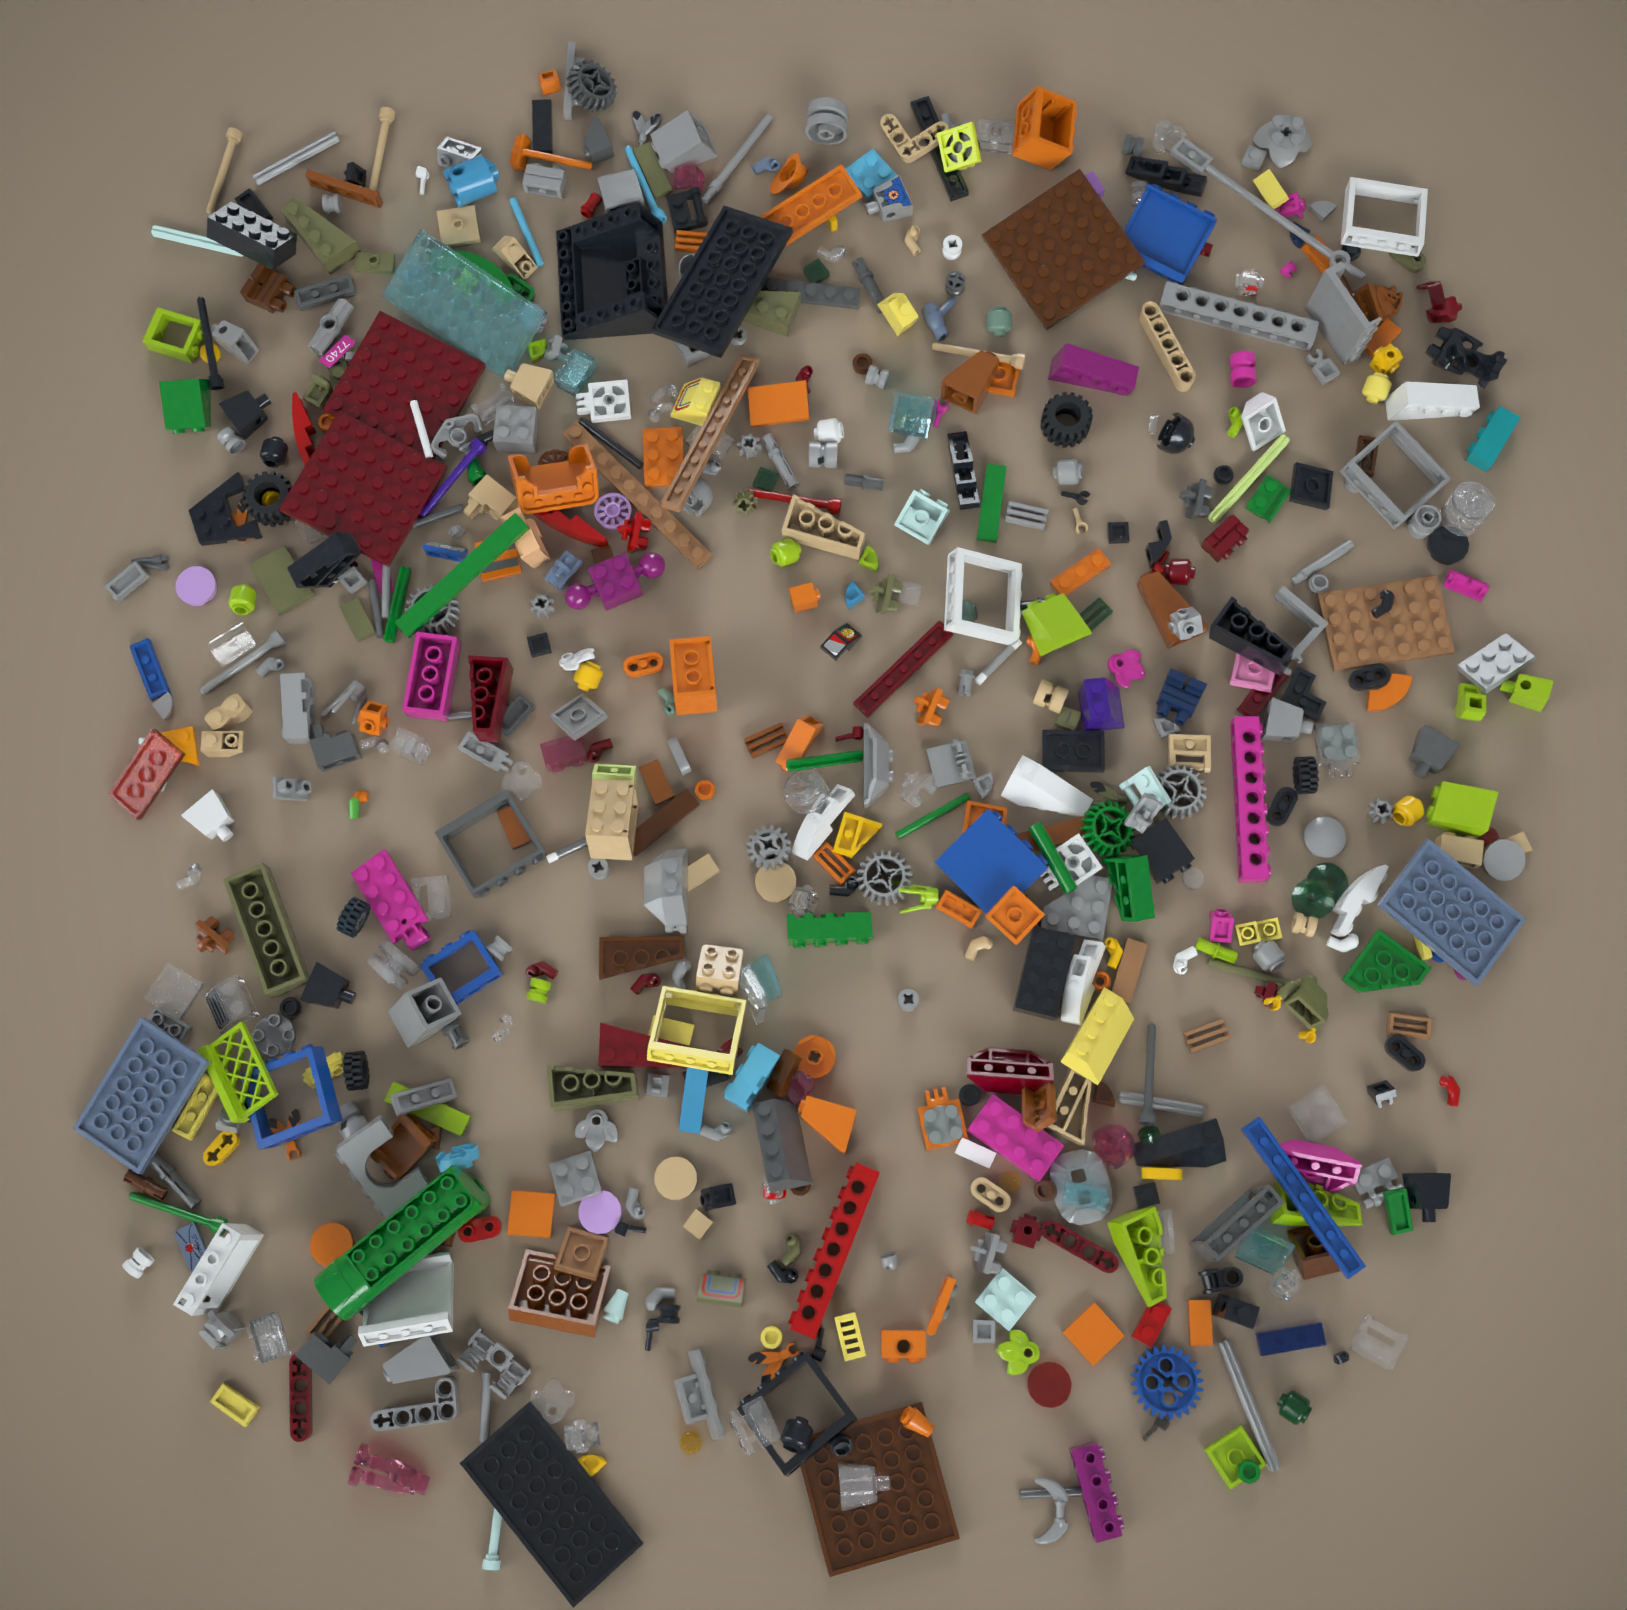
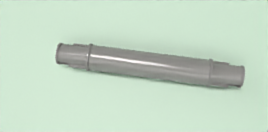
M1348 540L1338 545L1309 566L1300 570L1294 577L1290 578L1293 585L1301 583L1344 555L1349 549L1354 547L1353 542Z

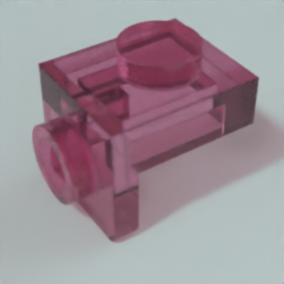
M695 164L676 168L673 186L676 189L693 186L698 187L702 191L705 174Z
M803 1070L795 1074L794 1080L786 1091L793 1105L801 1102V1099L805 1100L806 1096L812 1095L814 1082L810 1075H805Z

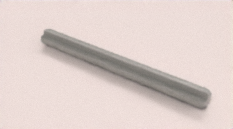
M1228 1339L1220 1341L1218 1343L1219 1349L1267 1468L1271 1472L1279 1470L1281 1465L1231 1342Z

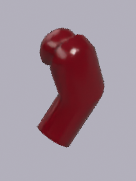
M806 365L801 368L795 380H806L808 383L813 373L812 367ZM807 384V392H808V394H809V393H810V389H809V386H808V384Z
M655 973L642 974L631 986L630 990L639 995L644 987H658L661 979Z

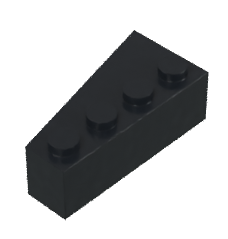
M1233 596L1210 626L1209 639L1279 676L1283 674L1292 661L1294 648L1275 632L1272 633L1267 629L1266 624L1253 617L1251 612L1246 607L1243 608L1239 605Z

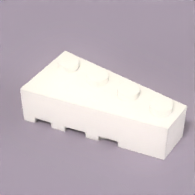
M1404 382L1385 400L1388 421L1457 416L1468 417L1480 408L1477 385Z

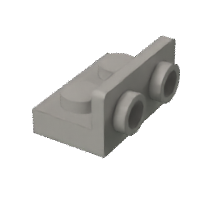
M446 137L437 147V164L446 168L452 167L482 154V148Z

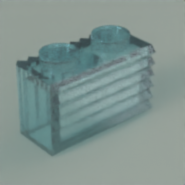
M574 348L571 353L569 352L564 359L565 364L556 371L554 379L559 389L576 397V394L581 392L597 364L595 358Z

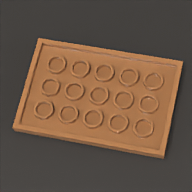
M1437 575L1322 592L1316 595L1320 616L1329 623L1324 629L1333 672L1364 668L1376 664L1384 665L1451 655L1455 652ZM1381 591H1392L1395 597L1392 609L1377 619L1374 618L1371 610L1381 604Z

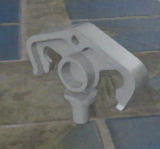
M468 414L446 419L431 442L432 452L445 459L447 452L445 449H440L438 444L448 441L452 446L460 447L459 452L467 455L471 450V442L466 443L468 438L464 427L468 422H472L474 424L473 430L476 433H482L483 429L479 417L475 414Z

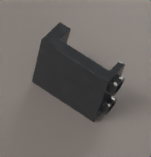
M1167 818L1162 819L1145 830L1143 834L1141 833L1131 840L1133 843L1130 846L1132 850L1136 849L1140 855H1147L1149 869L1156 877L1155 882L1157 884L1161 882L1164 884L1175 878L1173 874L1179 870L1181 873L1192 867L1190 863L1195 859Z

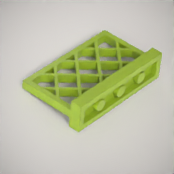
M245 1022L238 1023L210 1045H203L198 1049L200 1055L211 1061L207 1071L232 1123H246L251 1119L250 1115L279 1095ZM240 1030L243 1035L241 1044L234 1042L236 1033ZM222 1043H228L225 1055H221L218 1046ZM233 1045L240 1046L237 1059L230 1057ZM245 1048L251 1051L249 1062L243 1060ZM229 1060L236 1061L233 1073H229L228 1070ZM242 1063L248 1064L246 1076L239 1075ZM254 1066H257L260 1071L258 1080L251 1078ZM238 1078L245 1079L242 1091H238L236 1088ZM250 1081L257 1083L254 1095L247 1093ZM262 1084L267 1085L270 1092L265 1097H260ZM246 1096L253 1098L249 1109H246L244 1105Z

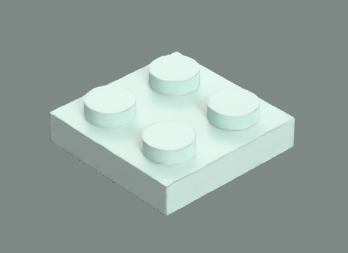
M1001 1267L1000 1273L993 1277L974 1302L1005 1329L1010 1331L1037 1296Z

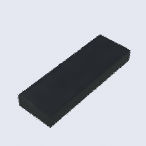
M551 99L532 100L533 150L553 154Z

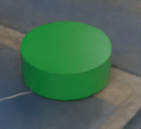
M1250 1459L1240 1461L1236 1468L1237 1476L1245 1483H1255L1260 1477L1261 1472L1258 1464Z

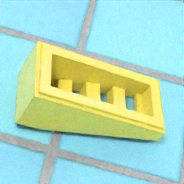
M856 1312L834 1317L844 1360L849 1361L866 1356ZM853 1320V1325L845 1327L840 1325V1323ZM852 1329L856 1331V1333L843 1336L842 1333ZM858 1339V1342L845 1345V1340ZM860 1347V1351L847 1354L846 1349Z

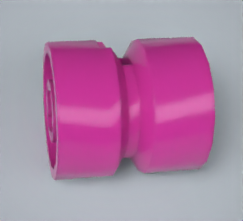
M1239 351L1230 355V368L1233 369L1230 372L1231 385L1238 388L1254 385L1257 382L1256 369H1254L1256 367L1255 353Z

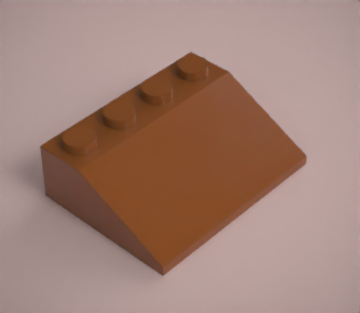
M526 1249L508 1307L509 1321L595 1338L611 1266L602 1264L597 1280L593 1281L555 1270L554 1265L558 1255Z

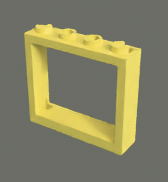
M663 986L648 1044L647 1060L733 1075L747 1000ZM672 1005L736 1016L737 1020L730 1054L658 1042L666 1006Z

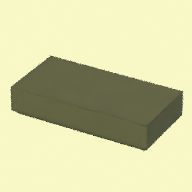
M358 597L340 606L358 642L376 634Z

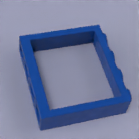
M313 1044L302 1046L301 1051H291L283 1054L281 1059L273 1058L265 1061V1066L269 1073L308 1057L323 1116L271 1135L265 1107L262 1106L250 1115L258 1149H271L343 1121L323 1047H313ZM254 1066L251 1076L252 1079L258 1080L257 1077H259L260 1073L257 1066ZM250 1081L248 1094L254 1095L256 1082ZM246 1096V1102L249 1109L251 1107L253 1098Z

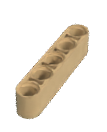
M1152 301L1144 303L1139 315V321L1175 388L1180 392H1186L1192 387L1196 376L1195 371L1160 307ZM1173 361L1178 362L1180 365L1173 364ZM1181 378H1186L1189 381H1183Z

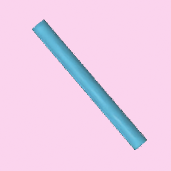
M511 198L509 202L534 261L538 267L542 266L544 262L516 198Z

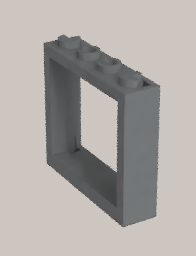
M507 789L435 832L470 893L475 898L487 896L492 888L505 885L510 877L523 874L528 866L541 863L545 859L544 857L547 856V853ZM509 804L537 851L476 887L448 840Z
M1270 1184L1253 1186L1189 1243V1246L1202 1261L1219 1262L1284 1204L1285 1201ZM1253 1192L1255 1196L1250 1200L1247 1196Z

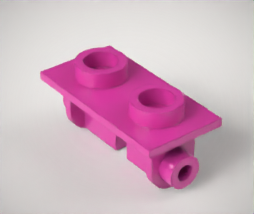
M1449 569L1443 585L1444 588L1482 602L1484 594L1490 588L1488 583Z

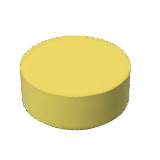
M768 1326L761 1333V1342L768 1349H775L782 1342V1332L776 1326Z

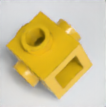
M1390 343L1386 347H1379L1373 353L1374 358L1369 365L1376 373L1384 375L1394 374L1401 367L1400 362L1404 357L1400 350Z

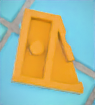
M193 726L152 734L154 743L177 753L176 761L200 766L196 731Z

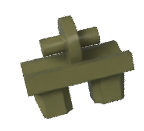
M888 574V577L883 578L882 582L876 581L875 586H870L868 592L873 595L872 601L878 602L876 613L882 614L885 611L894 613L898 610L899 601L892 599L891 594L899 595L902 591L903 583L895 580V575Z

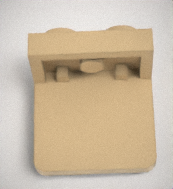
M703 945L696 974V991L738 998L743 950Z

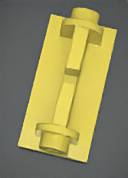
M341 1051L338 1053L334 1052L326 1057L331 1078L344 1072V1055ZM309 1067L303 1073V1081L312 1089H315L311 1067Z

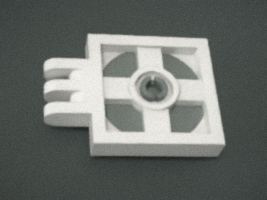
M627 379L588 383L589 392L576 394V400H581L576 402L578 407L577 414H591L592 423L631 419Z
M1079 833L1056 848L1076 885H1079L1103 869ZM1048 866V870L1040 877L1045 876L1047 873L1049 874L1043 882L1047 884L1053 880L1054 883L1048 886L1049 891L1059 886V883Z

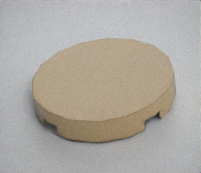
M784 862L782 867L777 864L776 870L769 866L767 871H765L763 865L756 874L755 886L763 899L779 903L793 895L797 879L794 870Z
M669 1157L658 1165L654 1174V1183L658 1192L663 1197L670 1200H682L694 1191L697 1184V1172L694 1165L687 1159Z

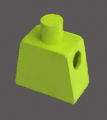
M1519 674L1515 681L1506 680L1503 682L1499 690L1511 693L1509 702L1541 712L1549 699L1554 681Z

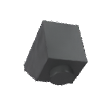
M595 115L585 134V147H583L586 158H590L593 165L614 157L612 144L598 115Z

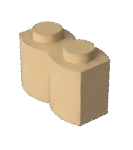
M233 694L226 698L221 706L209 711L204 720L213 731H232L237 723L248 719L253 710L240 695Z

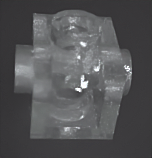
M585 1418L573 1420L572 1425L564 1427V1440L567 1450H576V1453H584L590 1451L589 1447L601 1445L598 1421L586 1422Z

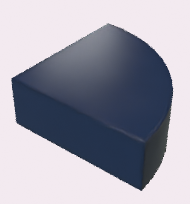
M1293 222L1295 225H1297L1299 228H1301L1308 234L1310 233L1309 229L1297 224L1296 222ZM1290 231L1291 241L1300 249L1304 241Z

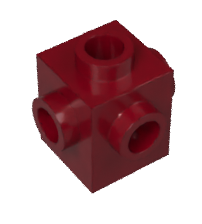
M1024 1213V1217L1018 1216L1017 1220L1013 1219L1010 1232L1013 1233L1011 1242L1034 1249L1036 1241H1040L1043 1229L1040 1228L1041 1223L1036 1221L1037 1217ZM1026 1226L1029 1228L1027 1235L1024 1233V1227Z

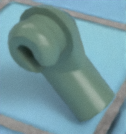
M663 686L657 693L665 700V713L674 715L676 713L674 694Z

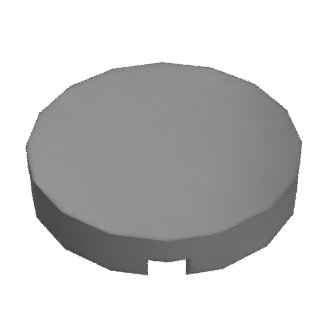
M1496 840L1488 844L1483 851L1482 865L1487 875L1493 879L1501 881L1512 880L1520 875L1524 869L1526 862L1525 853L1521 846L1512 840Z

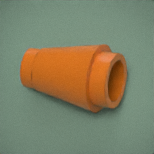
M908 1406L901 1415L900 1422L903 1423L905 1428L929 1437L934 1430V1425L916 1407Z

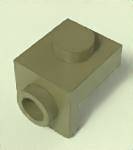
M312 374L310 378L313 382L302 398L305 402L321 410L332 394L333 389L327 378L322 375L318 377Z

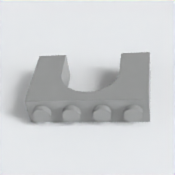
M380 1115L339 1143L335 1155L341 1164L346 1163L349 1167L348 1173L355 1182L358 1180L363 1186L361 1190L367 1199L371 1197L374 1201V1208L380 1216L384 1215L387 1219L426 1187L430 1181L419 1166L398 1181L391 1183L379 1182L369 1174L366 1167L368 1156L376 1148L391 1139L394 1134L386 1120Z

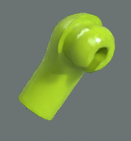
M1237 407L1229 409V419L1232 425L1228 429L1227 434L1232 438H1235L1244 425L1241 418L1242 412Z

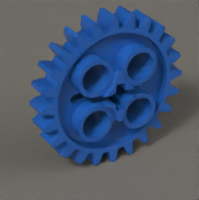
M1161 1345L1160 1352L1156 1346L1152 1347L1153 1354L1148 1350L1144 1351L1146 1359L1139 1356L1138 1360L1141 1365L1134 1364L1133 1367L1137 1370V1373L1130 1374V1376L1136 1378V1381L1130 1383V1385L1137 1387V1390L1132 1395L1140 1396L1136 1403L1144 1402L1143 1411L1150 1408V1416H1154L1159 1412V1419L1161 1420L1165 1414H1167L1169 1420L1173 1419V1413H1175L1178 1419L1181 1418V1411L1186 1415L1190 1414L1188 1406L1193 1409L1196 1408L1193 1400H1201L1196 1393L1204 1390L1198 1387V1383L1204 1380L1197 1378V1375L1202 1371L1194 1370L1193 1368L1197 1362L1190 1363L1188 1361L1191 1356L1190 1354L1183 1357V1349H1179L1175 1353L1173 1345L1170 1346L1169 1351L1166 1350L1165 1345ZM1161 1360H1166L1170 1363L1169 1372H1164L1160 1369ZM1151 1368H1154L1162 1378L1166 1379L1169 1377L1171 1379L1170 1385L1180 1391L1183 1396H1178L1170 1386L1164 1387V1381L1154 1374ZM1180 1375L1186 1377L1188 1381L1185 1388L1180 1387L1177 1383V1378ZM1147 1377H1152L1156 1380L1155 1389L1152 1390L1146 1386ZM1166 1392L1172 1394L1174 1398L1172 1405H1167L1163 1401V1395Z

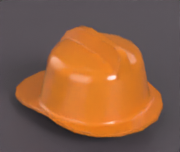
M794 153L788 158L782 169L772 180L770 185L771 194H778L785 188L795 189L803 183L809 169L801 162V157L798 153Z

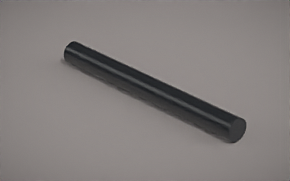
M581 417L578 423L636 468H642L644 464L642 461L585 418Z

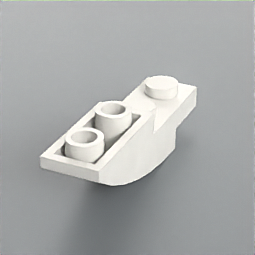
M837 784L828 796L820 795L798 831L792 849L794 855L808 861L833 831L830 824L855 796L852 789Z
M1385 864L1367 871L1343 892L1332 910L1339 914L1331 930V934L1341 937L1351 932L1354 926L1352 922L1355 916H1358L1361 912L1362 905L1374 902L1379 893L1377 890L1380 884L1386 880V871L1389 866Z
M1084 939L1079 955H1073L1062 999V1022L1076 1025L1082 1024L1095 989L1092 982L1106 947L1103 942Z

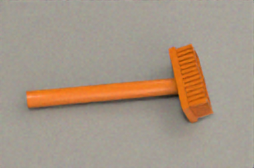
M526 134L515 137L509 162L514 170L525 171L528 157L588 170L593 168V162L530 150L531 141Z

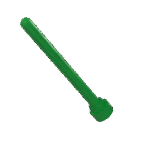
M136 1192L129 1194L131 1201L207 1226L214 1234L217 1233L222 1223H228V1219L220 1216L209 1218Z

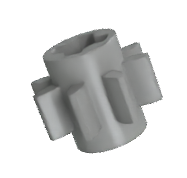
M751 433L745 437L742 435V441L737 442V448L740 449L739 455L746 456L747 460L753 456L757 458V451H762L759 437L754 438Z
M537 593L536 598L530 600V603L534 606L530 610L532 613L537 612L538 619L541 616L549 618V614L555 612L554 607L551 606L555 602L553 599L548 600L547 593L544 596H539Z
M1376 798L1374 800L1375 804L1370 803L1367 806L1370 809L1367 816H1371L1373 823L1381 821L1384 824L1387 822L1386 818L1391 819L1394 816L1390 813L1394 806H1390L1388 799L1380 801L1379 798Z

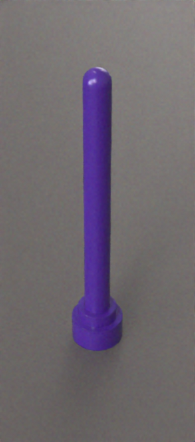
M476 437L470 443L471 450L428 501L420 514L421 517L427 516L476 455L483 454L488 447Z

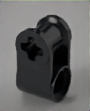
M1236 1267L1215 1268L1198 1272L1204 1286L1203 1294H1211L1238 1287L1243 1282V1273ZM1231 1270L1237 1275L1234 1283H1229L1227 1280V1273Z

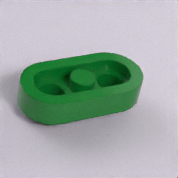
M505 274L511 284L514 285L513 288L519 304L525 305L534 302L536 295L532 286L515 274Z

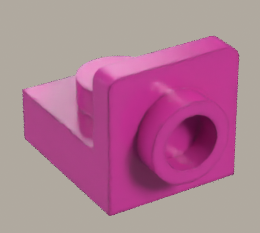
M1298 192L1287 195L1289 200L1276 208V211L1285 218L1298 214L1301 219L1304 218L1303 211L1306 210L1304 198L1301 199Z
M1224 909L1210 911L1209 941L1231 943L1234 918L1231 913H1228L1229 911Z

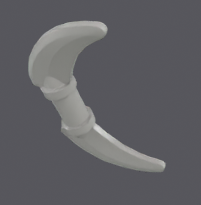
M1036 1478L1035 1483L1049 1491L1056 1505V1517H1054L1053 1525L1045 1534L1035 1538V1543L1047 1544L1059 1539L1069 1526L1065 1518V1505L1069 1497L1064 1488L1057 1482L1047 1478Z

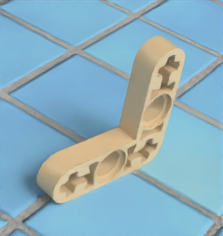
M886 114L880 120L884 134L905 163H912L939 146L938 130L945 131L949 129L945 122H937L910 139L893 114ZM888 121L892 123L894 128L893 131H891L889 125H886ZM896 135L904 136L901 142H895L894 137ZM922 139L930 140L927 146H921L919 143ZM908 150L911 152V155L908 156L905 154V151Z

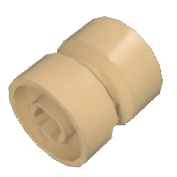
M1042 679L1033 704L1040 707L1048 706L1049 710L1060 714L1069 689L1060 685L1054 687L1052 682Z

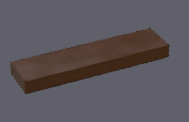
M687 788L636 828L633 852L635 857L700 806Z

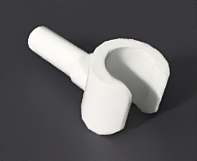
M418 166L416 177L421 178L419 194L424 195L425 183L429 179V172L426 168Z

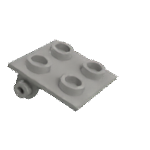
M958 738L954 739L953 743L926 749L936 788L976 779L966 740L961 741Z

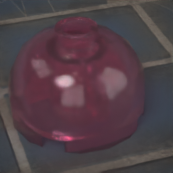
M1108 1124L1094 1131L1092 1135V1140L1095 1139L1096 1144L1093 1146L1094 1152L1107 1167L1112 1165L1113 1169H1118L1131 1160L1135 1152V1142L1132 1134L1123 1126Z

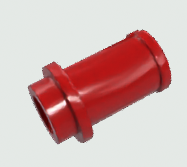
M593 192L585 205H581L580 213L585 218L594 216V211L602 202L601 196Z
M977 1209L969 1210L966 1219L970 1226L974 1224L990 1231L995 1221V1217L979 1213Z

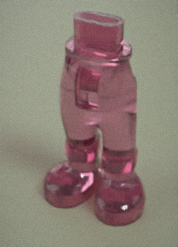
M362 1443L360 1445L354 1464L370 1467V1469L379 1470L388 1475L385 1476L372 1471L368 1472L361 1467L353 1466L348 1485L354 1487L359 1483L365 1482L368 1486H374L389 1492L410 1493L411 1495H414L416 1492L425 1495L430 1477L422 1475V1471L417 1472L416 1469L406 1463L381 1458L377 1455L373 1457L369 1453L370 1448L367 1444Z

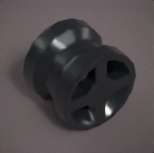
M659 1304L661 1315L658 1318V1323L679 1324L678 1312L681 1309V1305Z

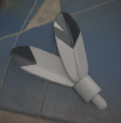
M638 111L633 112L632 119L639 134L638 141L640 145L646 143L647 135L659 125L661 121L660 114L653 115L645 123Z

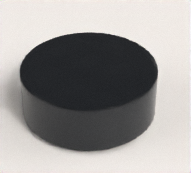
M967 1084L959 1091V1100L965 1106H974L980 1100V1091L975 1085Z

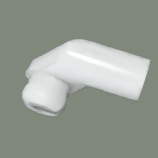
M1194 946L1175 955L1173 969L1177 974H1185L1188 970V960L1198 955Z

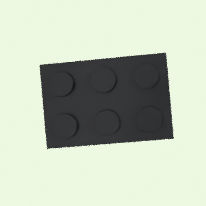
M1042 730V766L1051 772L1104 773V731Z

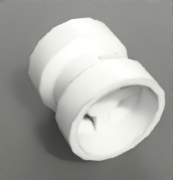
M137 1247L131 1259H127L122 1264V1267L131 1276L139 1279L144 1274V1269L153 1264L154 1258L142 1248Z

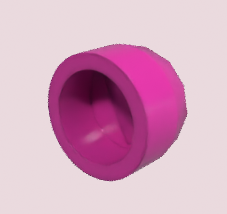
M1290 260L1279 272L1284 277L1290 278L1293 276L1289 272L1292 270L1296 273L1297 266Z

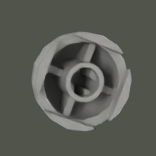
M699 477L683 507L687 513H696V516H700L711 506L713 492L709 481Z

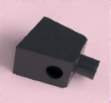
M249 391L242 392L219 403L244 440L268 420L262 409L272 404L265 393L254 399Z
M316 962L300 1000L310 1004L338 1009L342 1001L353 1004L356 992L347 989L350 984L349 980Z
M1402 1173L1410 1209H1422V1222H1436L1435 1209H1447L1449 1206L1451 1173Z
M1217 1294L1211 1315L1249 1329H1254L1260 1307L1230 1296Z

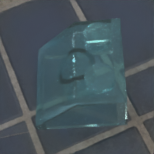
M895 392L888 432L927 439L934 418L936 399Z

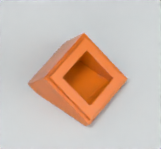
M555 69L538 74L544 95L561 91L559 77Z

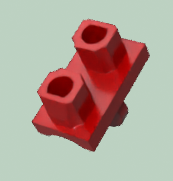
M636 512V515L632 517L631 526L630 520H624V525L617 527V532L622 534V540L626 541L629 535L627 552L633 553L635 549L646 550L648 546V538L639 536V532L648 533L651 527V520L643 518L640 512Z

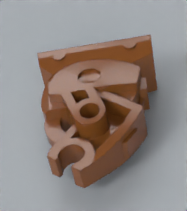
M1367 283L1354 291L1357 304L1369 322L1378 317H1381V321L1398 313L1401 308L1403 294L1401 292L1395 294L1394 290L1397 288L1395 285L1388 289L1382 285L1373 286L1371 283Z

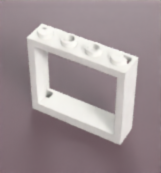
M1350 177L1345 189L1341 245L1418 257L1425 240L1428 189ZM1355 195L1417 204L1416 236L1352 226Z
M959 547L950 552L947 563L944 630L1005 645H1010L1017 641L1021 634L1019 624L1021 617L1020 600L1022 597L1021 580L1023 578V573L1021 572L1022 564ZM964 562L1008 573L1006 630L962 620Z
M222 1223L173 1305L191 1316L205 1315L212 1309L218 1313L264 1234L247 1224ZM224 1229L230 1232L226 1237L221 1236ZM206 1296L211 1297L209 1302L204 1301Z

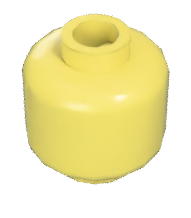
M1374 373L1367 377L1362 394L1367 397V402L1377 404L1378 401H1385L1387 399L1392 383L1387 375Z

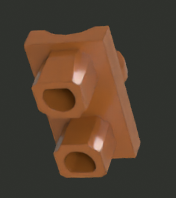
M213 916L204 922L199 919L195 923L198 927L197 933L199 934L195 940L199 942L197 949L200 952H204L207 949L213 952L215 947L224 955L230 951L229 945L235 938L233 932L226 928L220 934L216 933L215 930L220 927V923Z

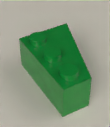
M1120 854L1101 858L1103 865L1107 864L1110 873L1108 880L1109 883H1113L1117 894L1114 895V899L1121 920L1138 922L1155 918L1147 855Z

